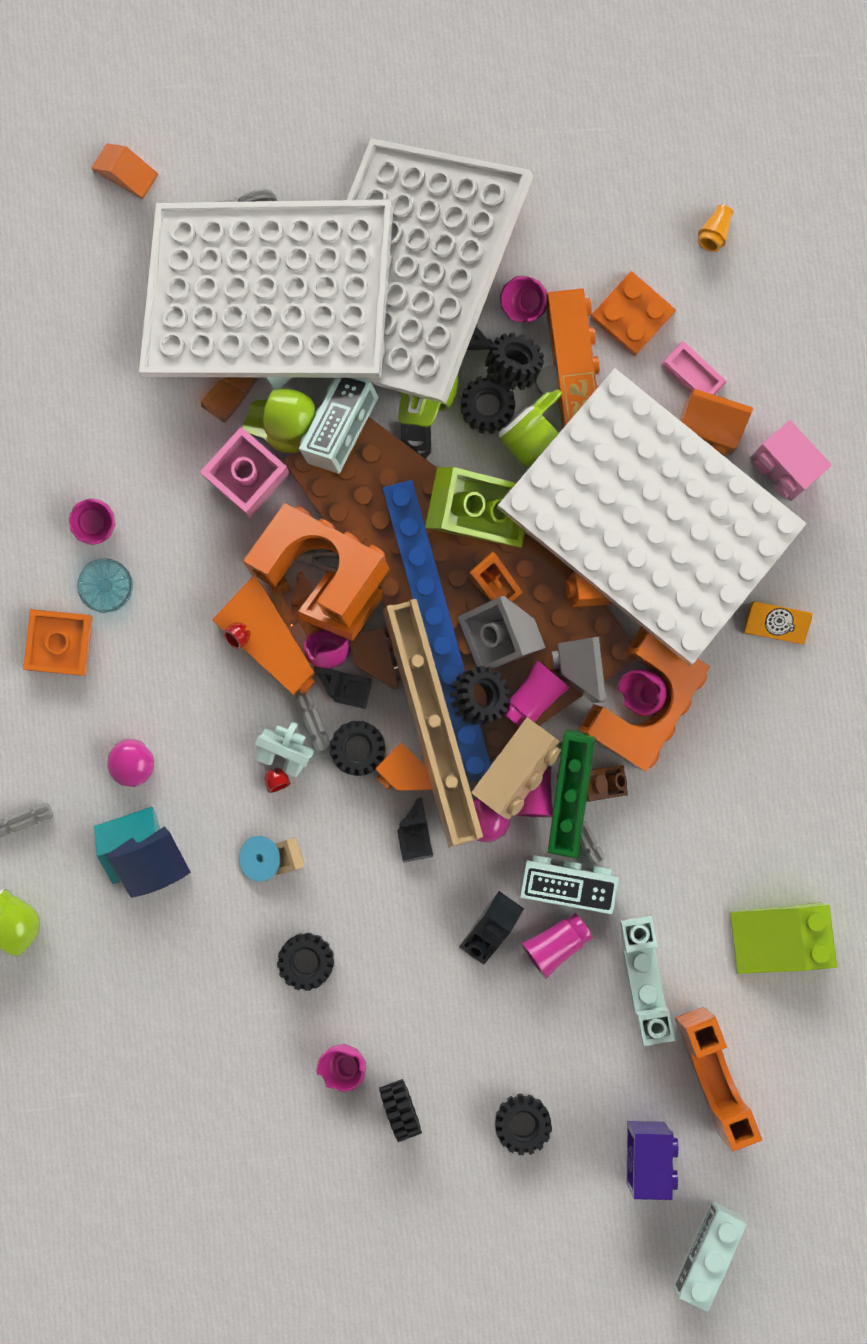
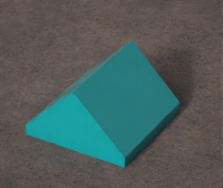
M149 807L94 826L97 858L112 884L121 881L106 855L132 837L139 844L160 830L154 807Z

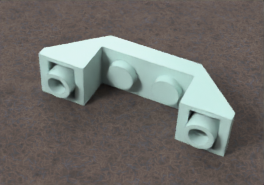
M652 916L622 920V947L633 1008L643 1046L675 1041L670 1011L665 1005L655 950V947L658 946Z

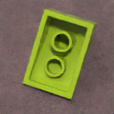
M437 467L425 528L522 548L525 530L497 508L498 504L516 483L457 467Z
M817 902L730 912L737 974L837 968L829 904Z

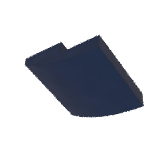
M165 826L139 844L132 837L106 855L131 898L165 888L191 873L171 833Z

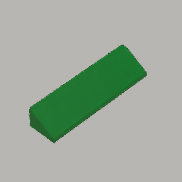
M567 729L563 735L547 853L578 859L595 737Z

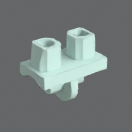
M292 722L288 729L278 725L275 732L265 728L255 743L256 746H259L256 757L257 761L266 765H272L276 755L286 758L282 770L294 777H297L303 767L307 766L314 755L315 749L303 745L306 737L296 733L298 724Z

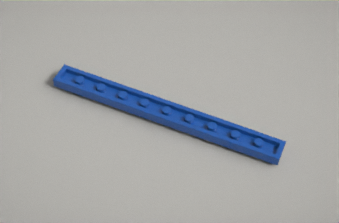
M413 480L383 487V492L413 599H417L468 783L482 779L491 764L480 724L471 725V722L466 723L462 721L465 715L458 717L455 713L459 710L458 706L452 708L451 705L452 702L456 701L455 697H450V692L456 690L451 685L454 681H457L456 677L459 674L465 672Z

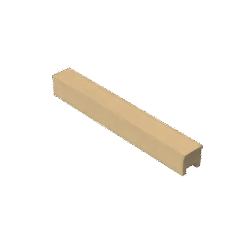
M417 599L386 606L382 611L448 848L478 840L483 837Z

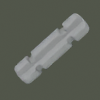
M306 693L297 697L295 700L298 709L303 712L301 716L310 737L314 739L312 743L315 750L322 752L331 747L328 735L324 734L326 730L317 709L313 707L315 703L312 696Z
M43 803L35 806L34 809L29 808L8 816L7 820L5 818L0 819V837L10 834V831L16 832L38 824V821L43 822L51 819L53 813L50 805Z
M584 821L580 846L582 850L586 851L585 856L589 863L594 865L602 861L605 855L602 849L597 847L596 844L598 842L589 825Z

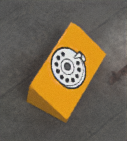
M753 601L748 606L744 633L804 645L813 613Z

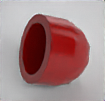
M240 622L230 625L223 631V636L227 643L236 650L244 647L250 640L251 635L250 630L245 631L247 626Z
M281 768L268 770L264 777L268 793L280 791L291 784L287 773Z

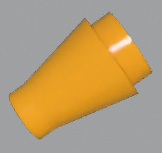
M718 205L715 212L698 231V244L703 249L717 252L721 247L725 246L731 218L734 214L729 206Z

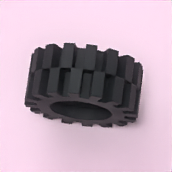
M504 333L501 334L500 338L497 337L494 340L485 362V367H488L486 370L488 375L493 374L491 378L493 381L496 382L499 379L501 381L500 386L505 387L506 384H509V389L515 390L516 386H518L519 390H524L525 387L530 388L535 383L544 364V354L539 352L541 349L539 345L533 346L534 341L531 338L526 341L524 340L525 335L520 334L516 338L515 333H510L509 336ZM509 359L516 360V361H518L520 364H516V363L510 361Z
M487 375L483 379L482 376L476 377L475 382L470 381L468 387L464 388L461 398V414H463L465 423L468 422L471 429L474 430L476 428L482 434H484V431H489V434H493L495 430L500 431L511 420L515 410V395L513 390L509 389L510 385L500 386L501 381L499 379L496 382L491 379L492 375ZM484 394L494 395L500 403L498 411L489 416L481 414L476 407V401L480 396Z
M479 666L467 670L456 677L457 681H454L451 685L456 690L450 692V697H455L456 701L452 702L451 705L452 708L458 706L459 710L455 712L458 717L465 715L462 721L466 723L471 722V725L485 724L501 718V714L506 713L508 709L504 706L510 704V699L505 698V695L510 694V688L504 689L503 685L507 684L506 679L499 680V677L502 675L499 671L493 672L494 668L490 666L486 668L485 666ZM476 684L481 685L486 692L487 703L485 707L479 706L475 701L473 689Z
M350 721L341 725L335 731L330 741V756H332L334 764L342 772L353 776L367 775L376 770L383 761L386 752L385 740L380 731L365 721ZM356 736L365 738L370 745L368 756L359 761L351 759L346 752L348 741Z
M308 932L291 937L285 942L278 954L277 968L280 970V977L285 979V983L288 986L291 985L296 990L304 989L305 991H310L313 988L320 987L329 978L334 966V953L329 947L330 944L324 941L321 936ZM301 950L314 952L318 959L317 968L311 973H301L294 965V957L297 952Z
M400 1079L379 1087L383 1106L397 1142L422 1134L419 1119L404 1080Z
M517 1094V1097H508V1101L500 1104V1109L495 1115V1129L500 1143L503 1147L506 1146L511 1153L514 1151L518 1152V1155L524 1156L526 1152H529V1155L534 1154L536 1149L540 1151L544 1147L543 1144L549 1141V1134L552 1132L551 1118L546 1106L543 1105L541 1100L535 1099L533 1095L529 1094L528 1096ZM518 1113H528L534 1118L535 1128L529 1135L520 1136L512 1130L511 1121Z

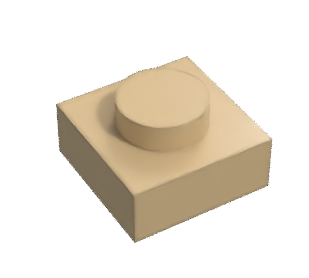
M296 837L275 843L280 853L277 875L305 867Z

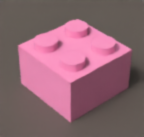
M791 420L786 422L751 456L754 460L753 465L758 472L764 476L768 475L775 483L773 485L775 490L782 497H788L791 501L832 466Z
M242 427L236 431L200 472L211 485L249 518L257 512L290 475L287 466Z

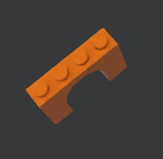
M284 503L244 558V564L252 575L276 587L291 564L303 553L314 549H326L336 553L339 556L338 570L317 600V603L324 615L349 628L390 569L385 559V553L374 545L367 547L361 544L360 540L349 532L342 534L325 519L318 521L312 518L311 514L300 506L293 508Z
M641 626L627 648L626 653L649 667L663 679L667 689L664 706L647 721L640 724H629L606 708L593 704L578 731L594 736L596 743L635 768L647 772L658 761L659 751L664 742H667L673 736L676 729L675 724L680 716L689 710L691 698L695 691L700 689L706 682V673L710 666L698 658L689 666Z
M704 1007L675 1017L719 1136L732 1152L763 1141L753 1113L742 1100L726 1064L722 1050L728 1047L717 1018Z

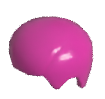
M514 277L503 286L500 294L501 309L513 321L522 323L535 322L536 319H539L545 313L547 308V290L539 280L532 277Z
M94 498L83 500L72 508L69 516L70 531L77 540L86 544L102 543L112 535L115 529V514L111 507L102 500Z
M330 631L314 632L304 642L306 659L312 665L319 668L332 669L341 665L349 656V639Z
M632 670L622 676L618 685V691L624 696L623 705L637 715L650 716L661 710L664 706L667 695L666 685L663 679L654 671Z
M124 739L116 743L109 752L107 768L111 777L120 785L136 787L145 783L153 773L154 757L142 741Z
M477 797L474 798L473 802L483 837L477 841L491 843L505 836L510 826V819L508 820L499 815Z
M347 1044L334 1045L318 1059L316 1073L322 1076L327 1088L337 1089L342 1092L355 1090L363 1082L366 1062L358 1049Z

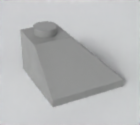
M505 596L498 597L458 616L477 667L485 666L486 668L490 666L497 668L546 648L535 619Z
M599 637L558 643L556 651H551L553 670L558 669L559 676L592 703L605 701L606 695Z

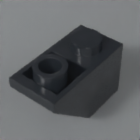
M498 891L468 932L459 948L482 964H485L511 933L524 908Z

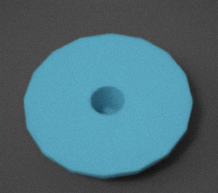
M253 836L246 840L239 854L240 867L243 873L251 880L260 882L272 878L278 871L280 864V853L276 844L264 836Z

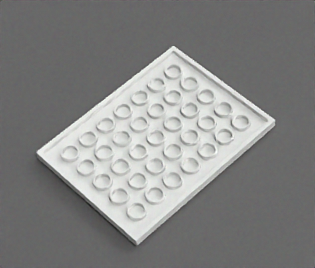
M373 138L370 139L347 200H392L393 218L381 378L362 379L369 380L376 386L446 404L533 179V174L530 170Z
M392 200L156 203L139 366L141 376L381 378L393 218Z
M616 368L595 390L497 507L689 666L695 662L807 524Z

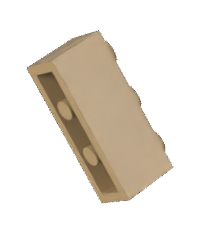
M527 717L471 793L499 815L509 820L511 816H515L520 812L524 805L523 800L528 793L540 785L543 779L542 774L548 766L553 765L559 759L562 743Z

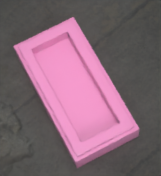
M684 341L661 364L690 392L695 388L715 395L727 382Z

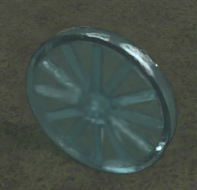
M102 558L94 560L85 566L79 575L77 589L82 602L88 608L99 613H111L121 609L129 601L133 591V581L124 565L113 559Z

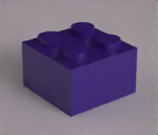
M627 1121L626 1184L633 1199L672 1200L673 1190L678 1189V1172L673 1170V1157L677 1158L679 1151L678 1139L674 1138L673 1131H670L665 1122Z

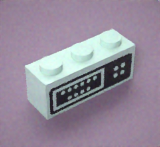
M335 378L334 382L330 383L321 407L316 410L315 419L300 442L299 450L308 464L340 474L379 398L371 381L362 378Z
M533 855L532 860L525 859L519 897L613 914L619 877L611 875L612 869L594 866L592 872L581 870V863L563 861V866L551 864V858Z
M712 1200L674 1285L679 1299L706 1312L709 1311L747 1227V1222L740 1213Z

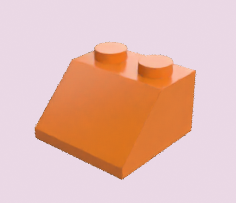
M694 388L684 404L679 420L725 457L727 454L732 455L737 449L752 414L753 407Z

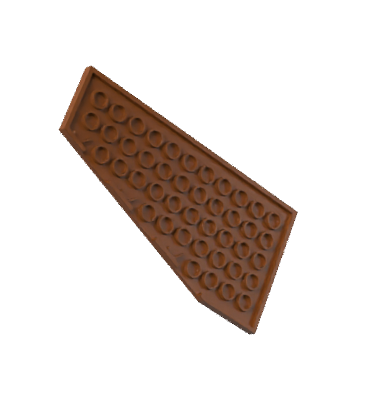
M368 417L340 474L308 464L301 452L292 453L283 459L323 519L330 522L342 534L349 532L356 536L361 544L367 547L374 545L385 553V559L390 569L377 587L383 591V598L381 600L383 606L386 608L389 605H397L413 600L383 487L413 480L424 524L426 525L437 467L370 417ZM426 528L465 671L477 666L458 616L490 602L468 578L469 572L494 552L523 593L512 602L535 619L546 648L494 668L493 672L499 671L502 674L499 680L506 679L507 684L503 686L504 689L510 688V694L505 695V698L508 699L519 689L536 660L570 687L542 713L535 722L537 725H542L583 696L559 676L558 669L553 670L551 651H556L558 643L599 637L604 681L635 660V658L626 653L631 640L606 605L572 607V600L566 595V580H569L570 575L574 571L527 534H524L522 548ZM476 684L473 689L475 701L479 706L485 707L487 703L486 692L481 685ZM501 714L502 717L497 720L480 724L490 760L502 752L519 729V726L505 714Z

